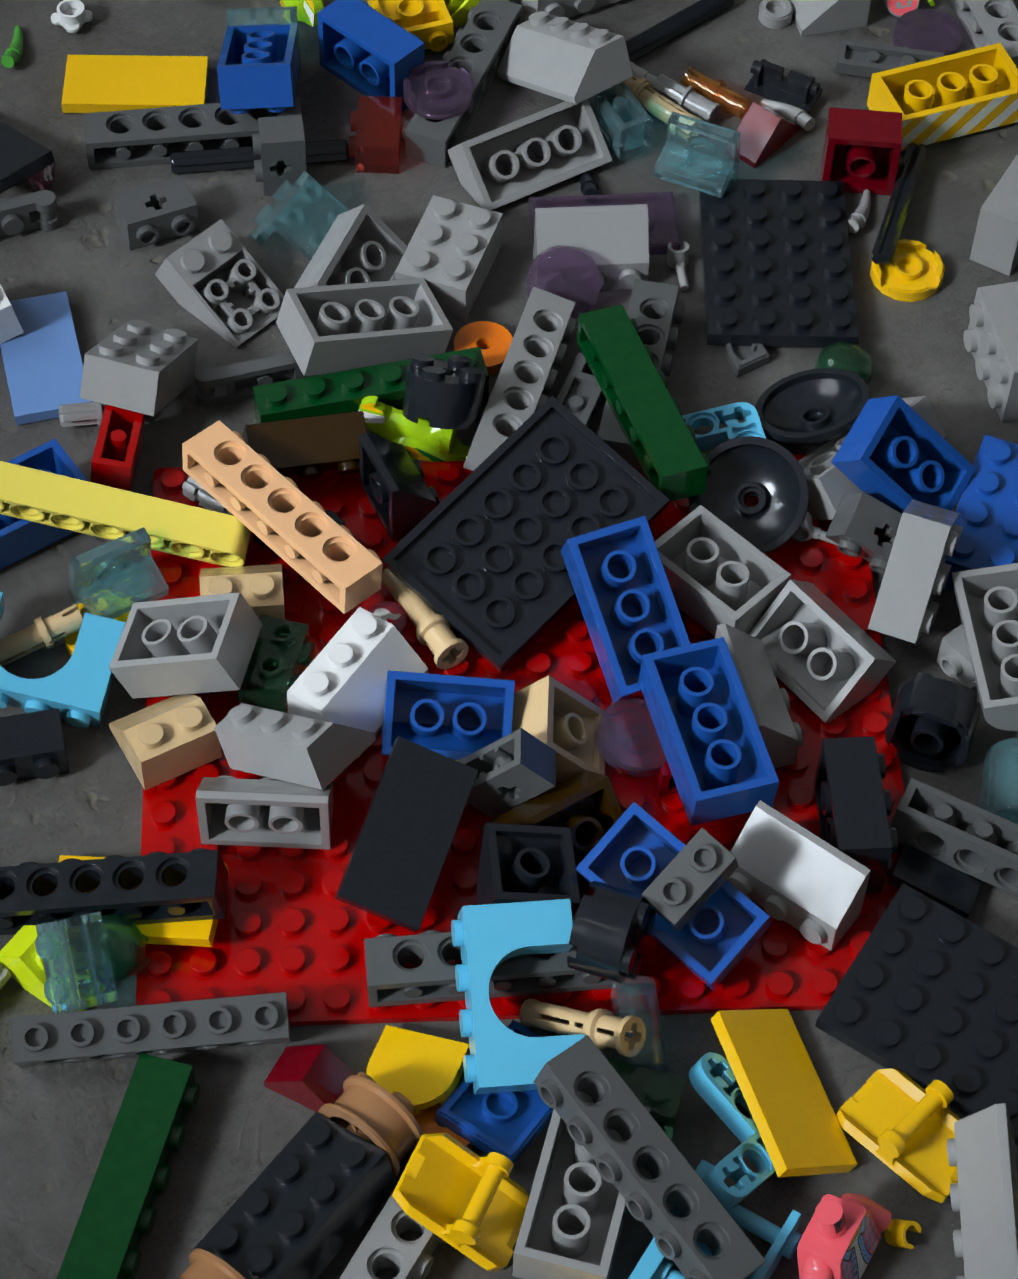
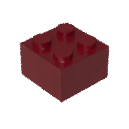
M830 107L821 161V181H843L844 192L863 193L864 190L868 189L871 191V194L891 196L902 147V113Z

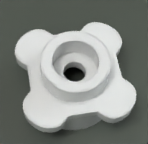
M80 0L61 1L57 5V13L51 15V22L55 25L63 26L69 33L78 32L85 22H90L93 19L92 12L85 10L84 4Z

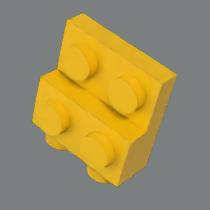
M367 0L371 8L390 18L395 24L423 41L424 49L430 48L432 51L438 52L444 50L448 44L454 43L453 20L444 0Z

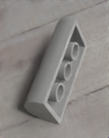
M1018 563L952 572V583L984 718L988 724L997 729L1018 731Z

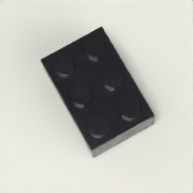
M874 736L823 738L813 785L821 839L870 869L871 873L866 893H881L885 876H891L892 873L891 853H897L898 849L896 827H889L888 816L891 815L892 811L890 790H883L881 780L885 778L886 773L884 754L877 753Z

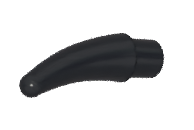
M589 171L579 174L581 192L587 201L596 200L599 187Z

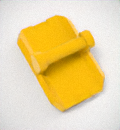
M879 1069L840 1107L836 1117L841 1127L924 1197L944 1203L950 1196V1183H958L957 1166L950 1167L948 1162L947 1138H955L954 1122L961 1118L948 1109L947 1106L954 1099V1095L951 1089L942 1081L933 1080L924 1089L898 1069Z
M448 1133L423 1134L420 1137L392 1193L393 1198L408 1216L487 1271H500L508 1265L514 1252L513 1248L518 1239L529 1200L527 1191L509 1178L514 1167L513 1162L509 1158L496 1152H490L486 1157H480Z

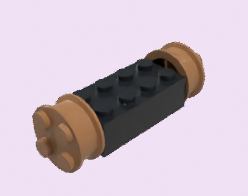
M363 1072L348 1076L343 1083V1094L334 1104L326 1103L322 1105L318 1113L315 1112L189 1254L190 1265L177 1279H316L396 1187V1177L400 1173L399 1163L409 1151H414L420 1137L424 1134L419 1123L412 1115L415 1110L413 1104L399 1092L395 1091L391 1094Z

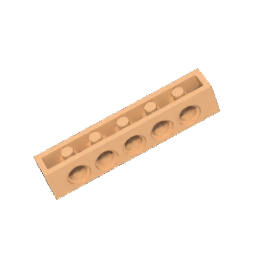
M219 420L182 443L183 471L343 614L381 589L383 563L379 556L373 550L366 549L360 544L347 527L339 525L328 516L318 502L311 501L304 495L292 479L284 477L272 467L266 456L256 453L248 446L237 431H231Z

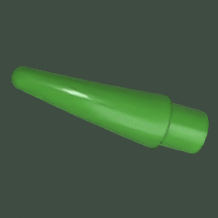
M19 25L15 26L12 42L1 58V63L6 68H12L22 57L24 39L22 28Z

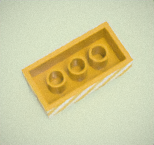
M1000 42L873 73L867 106L869 110L902 113L901 151L907 150L908 145L913 142L917 145L921 143L928 145L1018 122V68Z

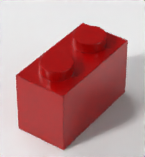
M105 405L91 462V482L132 491L144 440L145 414Z

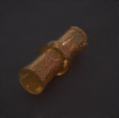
M692 66L688 68V72L686 71L681 79L680 84L686 87L690 85L695 87V92L715 103H719L722 109L735 115L738 119H742L751 106L752 100L750 98H746L728 88L725 81L719 78L714 80Z

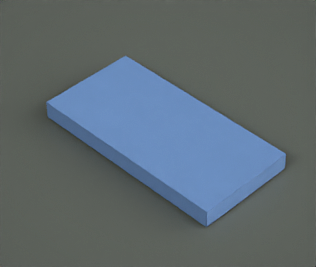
M67 292L9 301L24 333L0 344L16 425L59 418V406L62 404L91 402L90 400L80 398L83 363Z

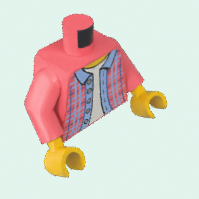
M845 1193L839 1197L825 1194L816 1206L815 1212L798 1243L799 1279H861L882 1238L881 1232L884 1231L885 1240L890 1246L914 1249L915 1247L906 1240V1231L921 1233V1226L918 1222L911 1220L892 1219V1213L863 1194Z

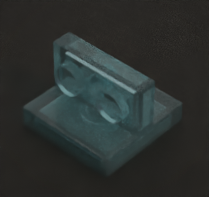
M672 112L667 122V141L654 166L653 177L722 198L730 179H738L741 133Z
M144 527L69 559V594L76 605L82 603L87 613L114 619L130 612L133 603L155 601L169 594V587L151 556V539Z

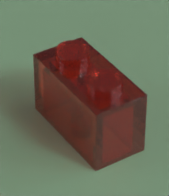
M359 96L358 110H351V132H356V136H349V157L355 158L356 173L399 174L402 97Z

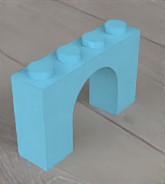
M0 592L1 623V619L5 609L3 592ZM85 612L71 658L63 668L50 676L38 679L21 678L9 673L0 665V708H7L9 705L24 709L25 713L59 708L60 717L72 726L79 728H88L90 725L100 727L114 679V674L110 671L109 665L126 622Z
M570 899L462 906L457 915L458 919L451 921V936L453 947H460L462 964L455 966V980L457 991L465 993L466 1009L459 1012L461 1037H469L470 1055H464L463 1058L465 1082L473 1083L474 1095L538 1090L533 1081L544 1065L584 1038V1034L528 1037L515 1033L507 1028L494 1013L489 998V983L496 967L510 958L522 955L569 952L573 946L569 944L573 927Z

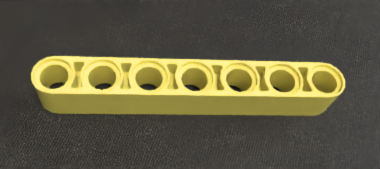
M0 461L1 515L225 567L243 566L245 563L252 531L233 515Z

